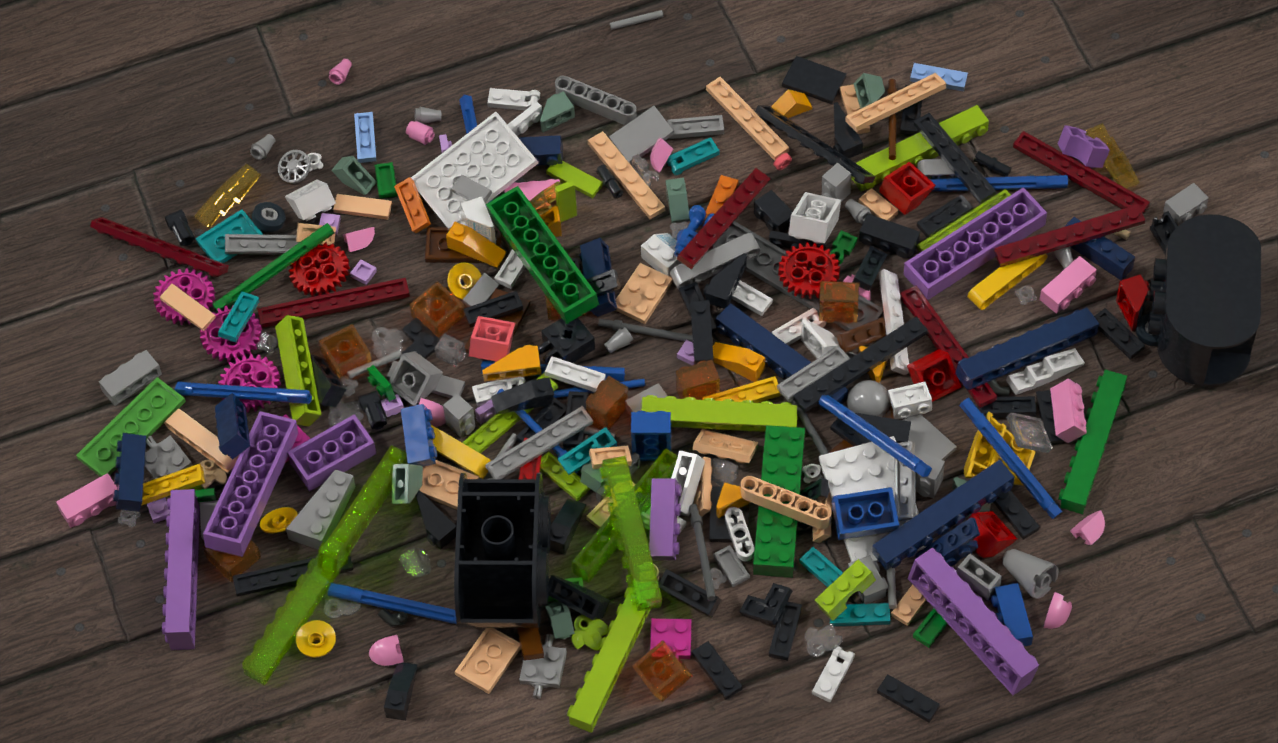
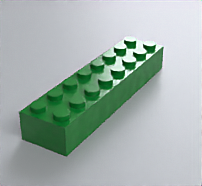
M519 186L486 204L492 221L566 324L599 305L596 292Z
M766 425L761 480L800 495L805 428ZM765 494L764 496H765V497H770V496H772V495H770V494ZM783 501L782 503H783V504H789L790 502H788V501ZM759 506L753 575L793 578L798 520Z

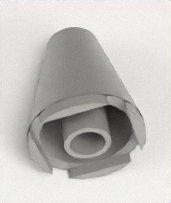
M1016 549L1008 550L1003 555V565L1033 598L1039 599L1046 595L1051 589L1049 587L1050 583L1057 580L1059 570L1054 563Z

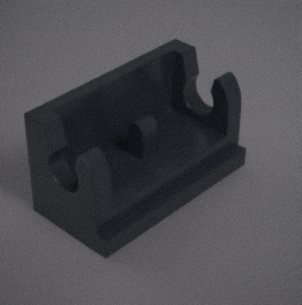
M1169 211L1164 212L1160 220L1154 217L1150 226V230L1164 254H1166L1171 234L1178 227Z

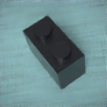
M772 190L754 201L755 216L758 219H762L769 230L783 233L790 227L793 211Z

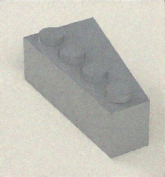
M334 470L286 528L288 539L325 552L356 487L354 476Z

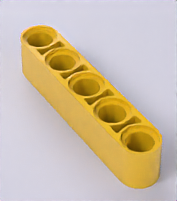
M1043 254L999 267L969 291L967 298L980 310H984L1046 261L1048 255Z
M431 425L435 433L433 446L436 447L437 453L484 479L488 473L485 465L491 460Z

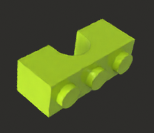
M858 559L815 599V602L834 621L847 608L846 602L848 598L857 591L862 594L876 579L873 573Z

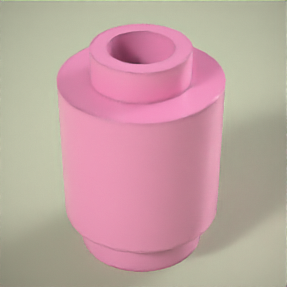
M411 121L406 128V134L409 135V138L425 145L434 138L433 128L418 121Z

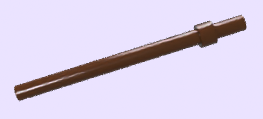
M889 79L887 96L898 91L895 79ZM896 113L889 116L890 160L896 159Z

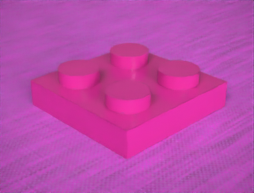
M651 618L650 658L690 659L691 619Z

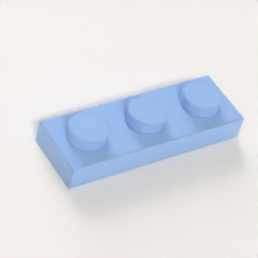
M914 63L910 82H917L936 73L946 82V88L964 91L967 72Z
M373 112L356 113L354 117L358 162L377 161Z

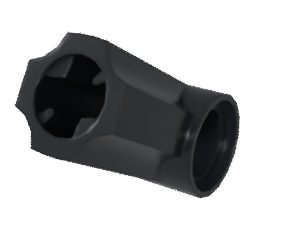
M180 209L164 216L170 231H173L180 246L186 247L191 245L195 237L188 226L183 210Z
M377 390L358 396L363 413H366L371 429L379 430L387 424V420L381 408L382 404Z

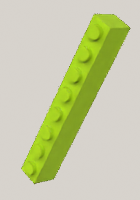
M976 105L940 122L939 125L958 146L969 142L976 136L984 135L988 131L989 120L979 106ZM919 132L896 143L895 160L889 159L888 147L856 163L876 176L873 183H865L863 185L857 183L853 176L851 178L861 192L866 189L869 190L883 182L885 176L909 161L917 167L919 161L934 159L938 156V153Z
M647 395L642 397L641 411L671 412V427L766 432V425L797 427V405H792L789 402L773 404L770 401L754 403L751 400L734 402L732 399L715 401L713 398L696 400L693 397L676 399L674 396L657 398L655 395Z
M635 581L631 587L626 589L625 601L623 604H619L616 611L617 617L609 625V634L607 637H603L600 644L601 650L593 658V667L591 671L588 670L586 672L584 686L578 689L575 697L577 700L574 705L569 707L567 713L570 725L590 733L593 732L656 600V589Z

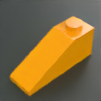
M458 222L453 223L446 235L449 249L498 268L506 255V251L474 229Z
M718 342L714 343L713 362L753 382H757L765 370L764 356L747 348Z
M526 345L523 348H518L482 370L484 382L540 375L541 366L538 346Z

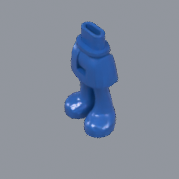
M699 205L692 206L689 211L690 224L686 229L679 231L677 235L676 250L674 252L676 257L697 234L695 231L705 220V225L714 213L710 214L705 220L706 211Z

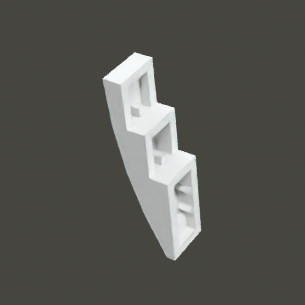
M1074 348L1044 357L1042 362L1026 366L1022 372L1008 375L1006 381L1015 395L1058 379L1083 366L1085 362Z

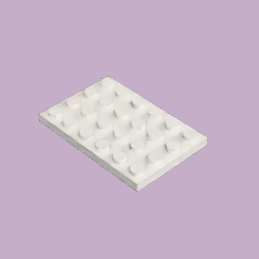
M494 112L411 178L414 180L418 192L450 230L454 222H461L459 211H461L460 203L469 201L451 190L461 175L492 191V194L485 202L486 205L536 166L538 161L500 115Z
M894 436L890 437L892 440L896 442ZM873 442L819 456L824 477L828 480L831 500L836 495L892 487L895 500L894 457ZM916 506V515H918L919 512ZM909 520L899 521V527ZM891 532L844 539L851 562L869 555L873 561L878 562L872 553V545Z

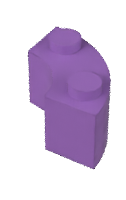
M1065 125L1057 143L1062 153L1077 158L1089 168H1103L1110 151L1108 146L1097 137L1093 139L1085 135L1087 131Z

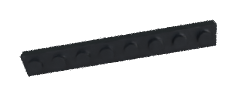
M769 105L757 106L755 112L761 115L760 118L762 120L773 123L776 129L785 131L788 137L800 141V145L812 149L815 155L824 157L830 165L834 166L836 163H839L851 173V176L855 178L854 180L857 183L864 185L865 183L874 182L876 176Z
M914 317L793 395V400L804 412H807L819 404L822 395L832 396L928 333V329L917 317Z

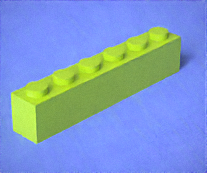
M286 315L275 326L286 388L309 390L312 395L310 404L289 402L292 419L296 420L297 425L309 427L321 416L304 320L300 317Z

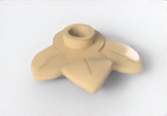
M212 460L200 462L204 470L205 483L201 484L204 489L209 487L214 481L226 484L227 475L224 470L218 468Z

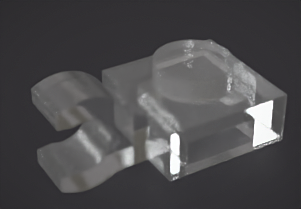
M639 154L632 157V167L645 180L648 186H651L650 178H654L657 182L659 181L658 173L648 170L649 164L645 159H642Z

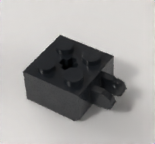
M561 318L541 331L544 343L538 346L539 355L551 350L543 356L542 360L545 363L550 361L551 356L574 363L595 350V338L579 318L574 319L568 324Z

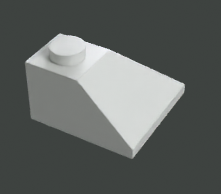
M806 319L802 320L801 341L816 359L839 345L837 338L831 332Z

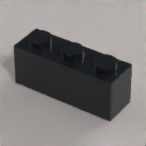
M867 214L859 231V241L865 245L880 248L882 251L897 254L902 258L911 259L920 241V231Z
M668 569L665 570L657 585L661 590L713 617L721 602V599L715 596L716 599L714 601H709L706 590Z

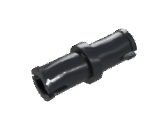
M978 151L974 158V162L1004 177H1008L1012 167L999 162L998 158H992L981 151Z
M605 164L600 165L596 172L603 180L604 187L609 189L613 198H620L624 191L617 183V178L610 173Z

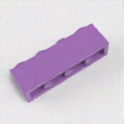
M675 478L652 479L649 557L652 560H676V554H679L680 547L679 542H677V535H680V523H677V516L681 514L678 496H681L682 489L681 484Z

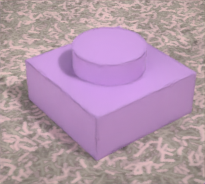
M446 134L439 135L441 151L443 153L452 146V142L447 140Z
M322 213L319 225L328 223L330 226L336 227L335 234L337 235L341 220L340 215Z
M360 260L350 272L352 278L367 285L377 272V269L369 263Z
M686 340L677 353V358L694 366L693 343Z
M398 394L390 402L387 398L380 400L387 417L398 414L404 408Z
M492 400L475 409L476 419L480 424L487 422L495 415Z
M165 497L147 504L153 523L165 520L167 515H170Z

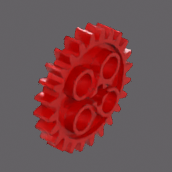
M325 242L323 246L319 244L290 265L291 269L288 271L294 288H297L299 292L303 291L304 295L310 292L311 296L314 297L315 293H318V295H322V292L329 294L330 289L334 292L336 291L335 286L342 287L340 281L346 282L345 276L349 275L348 269H350L345 252L341 251L339 246L335 248L334 243L328 246L327 242Z
M807 242L806 247H803L799 243L798 249L792 246V252L786 250V256L781 257L778 275H780V281L783 282V287H788V292L794 290V296L800 293L802 299L805 295L812 299V295L815 294L819 298V293L826 295L827 290L832 291L833 285H837L840 266H838L839 261L835 260V254L830 255V249L824 251V245L817 248L816 243H814L810 247Z

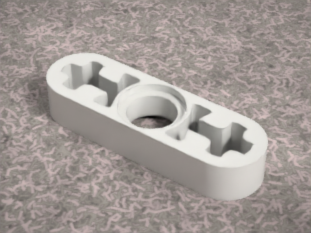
M731 507L725 513V522L737 557L742 561H749L754 557V545L742 511L737 507ZM733 514L735 515V517H737L736 525L734 523L733 518H731V515ZM742 530L745 532V536L737 538L734 533ZM744 543L746 550L749 551L748 554L742 551V544Z

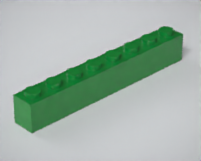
M1106 369L1103 376L1099 375L1096 387H1099L1098 392H1093L1091 403L1094 404L1092 408H1088L1086 419H1088L1086 434L1083 435L1082 440H1077L1075 451L1078 452L1076 456L1071 458L1069 467H1072L1071 473H1066L1064 483L1067 485L1065 489L1061 488L1058 500H1061L1060 508L1079 514L1084 513L1126 386V375Z

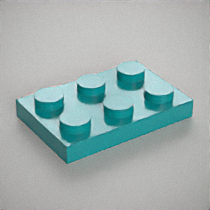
M241 209L197 237L196 242L210 259L225 263L237 255L225 254V234L263 235V233Z

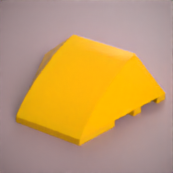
M988 411L985 417L1030 470L1036 451L1021 438L1010 433L1006 429L1007 426L1003 423L1000 424L992 417L993 414ZM978 430L964 466L965 478H973L998 460H1001L1014 476V485H1023Z

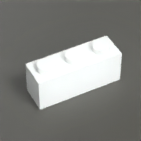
M679 451L672 478H675L681 484L682 492L681 496H678V504L681 505L680 515L689 516L691 512L690 506L695 498L705 460L697 454Z

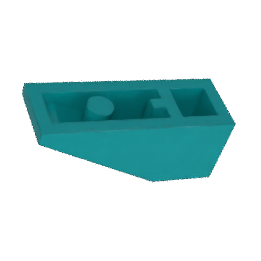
M605 427L558 458V461L568 475L581 470L586 463L589 464L591 462L590 449L617 447V441Z

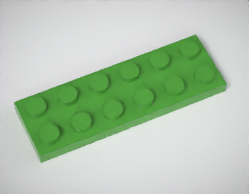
M157 377L76 455L77 459L100 477L107 473L110 476L117 469L115 468V462L120 452H116L117 441L121 440L122 434L145 435L148 438L186 402L185 398Z

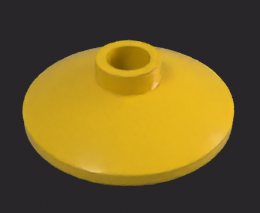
M470 263L456 264L449 271L447 278L448 287L454 296L463 300L482 275ZM461 279L464 281V286L460 282Z
M290 507L275 509L261 519L260 528L266 533L283 532L298 515L297 511Z
M320 620L307 622L298 630L296 635V644L299 651L312 658L328 654L336 642V634L332 626ZM315 640H319V641H320V642L317 643V644H314V643H313Z

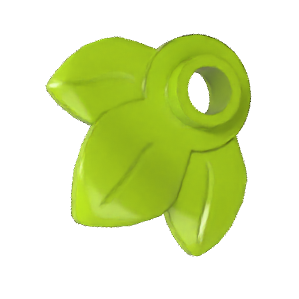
M580 615L574 621L575 634L571 636L572 643L576 649H580L585 644L590 649L599 651L602 636L609 634V627L602 620H592L585 615ZM585 621L587 627H582L580 623Z

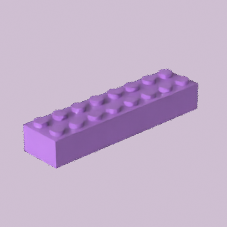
M1023 187L905 262L904 276L913 286L917 285L925 298L929 300L996 257L994 248L1022 240L1043 227L1046 223L1047 212Z
M259 412L249 433L250 447L240 453L204 530L203 537L206 548L243 557L287 460V452L292 449L297 438L296 420Z
M195 489L171 490V498L167 499L170 515H167L166 518L167 527H169V533H166V544L169 545V548L165 551V561L168 562V568L164 569V578L167 580V586L163 588L164 598H166V604H163V616H166L165 622H162V633L165 634V642L169 643L171 650L195 649L200 506Z
M931 548L916 558L908 576V580L1013 696L1029 685L1039 667L1036 658L1025 650L1023 644L1015 639L1009 628L1003 625L997 619L996 614L985 606L983 600L975 595L969 584L957 575L956 570L945 562L939 552Z

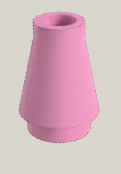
M343 59L330 70L329 79L332 83L339 85L345 82L352 66L351 61Z

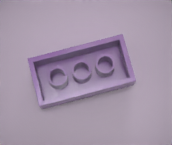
M354 414L287 453L290 464L310 492L324 484L334 470L345 472L375 455L376 449L374 441Z

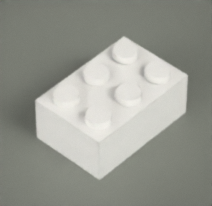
M805 192L791 214L789 236H794L796 239L812 240L814 243H825L839 220L841 200Z

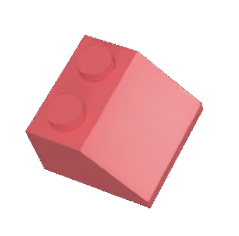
M478 316L470 339L469 356L497 362L508 355L511 349L515 323Z

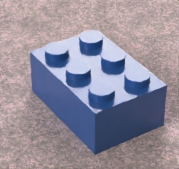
M631 412L632 454L634 452L638 454L640 461H671V412Z
M892 487L836 495L832 498L831 504L838 540L889 533L899 527Z

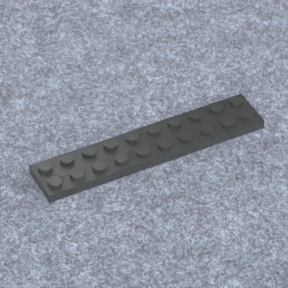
M735 221L710 248L712 250L744 234L752 233L761 251L756 256L747 260L745 270L809 309L815 308L819 315L846 331L881 318L884 314L881 307L838 282L836 286L833 285L832 291L827 290L826 295L819 293V298L815 294L812 295V299H809L808 295H805L802 299L800 293L794 296V290L788 292V287H783V282L780 281V275H778L779 262H781L782 256H786V251Z

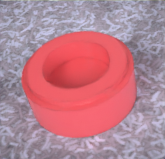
M784 153L775 160L773 165L777 170H783L791 163L792 157L788 153Z

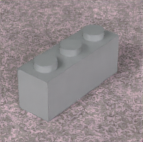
M145 350L142 353L136 354L127 363L120 365L111 374L105 375L99 381L102 392L116 406L162 375L159 364Z

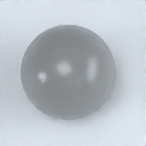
M873 380L857 383L850 390L847 397V406L851 411L883 417L888 412L891 403L887 389L879 382Z

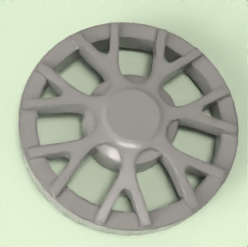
M291 150L284 154L278 164L279 176L285 182L291 184L302 181L308 175L311 167L308 155L301 150ZM302 154L299 160H297V155ZM306 161L307 165L302 166L301 162ZM284 162H287L286 167H282ZM302 169L304 173L300 176L298 173ZM287 170L288 173L284 176L283 172ZM291 174H294V180H290Z

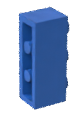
M424 404L402 408L401 415L408 464L421 465L423 467L436 464L437 449L433 446L435 433L430 423L433 419L431 410Z
M1019 584L995 587L991 600L993 607H997V619L1009 628L1011 634L1023 646L1032 645L1033 635Z

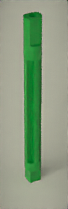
M326 223L212 305L216 311L217 308L224 311L225 306L228 308L232 307L241 292L250 294L335 234V232Z

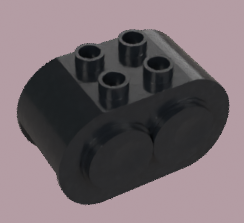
M1212 214L1190 218L1181 223L1171 234L1167 244L1165 259L1155 258L1153 278L1150 280L1149 301H1153L1152 311L1149 313L1148 334L1158 335L1157 350L1164 366L1177 378L1194 385L1217 386L1237 379L1249 365L1255 336L1261 319V244L1256 234L1247 225L1236 219Z
M466 473L460 474L454 568L455 615L458 628L540 627L541 609L543 606L548 605L551 540L550 496L544 493L542 473H537L536 479H467Z

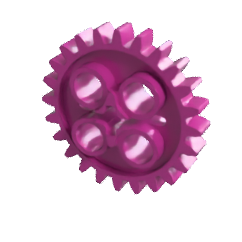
M186 268L184 273L180 269H178V274L171 271V277L165 275V281L159 280L160 286H155L156 292L153 293L155 298L154 304L157 312H160L161 317L165 316L167 322L172 319L173 324L180 320V324L183 325L184 321L187 320L160 300V296L171 284H174L209 310V307H213L212 304L215 300L213 284L209 281L208 276L203 277L202 272L197 274L195 269L191 273H189L188 268Z
M225 306L224 311L217 308L218 313H213L216 318L204 331L200 330L201 343L203 348L206 349L207 354L212 353L213 359L219 356L220 361L227 358L228 363L231 358L235 360L239 356L242 358L244 354L250 355L251 349L257 350L256 344H260V338H262V328L259 325V319L255 317V313L252 314L243 329L247 331L241 333L237 342L216 337L231 311L227 306Z
M250 354L249 359H246V356L243 355L241 361L235 358L236 363L229 362L230 369L224 368L226 374H220L222 380L218 381L219 385L278 388L281 385L279 380L281 377L273 361L269 362L267 357L262 359L259 354L256 359L253 357V354ZM239 399L245 404L247 413H249L250 408L257 411V406L263 409V403L265 402L271 404L270 401Z

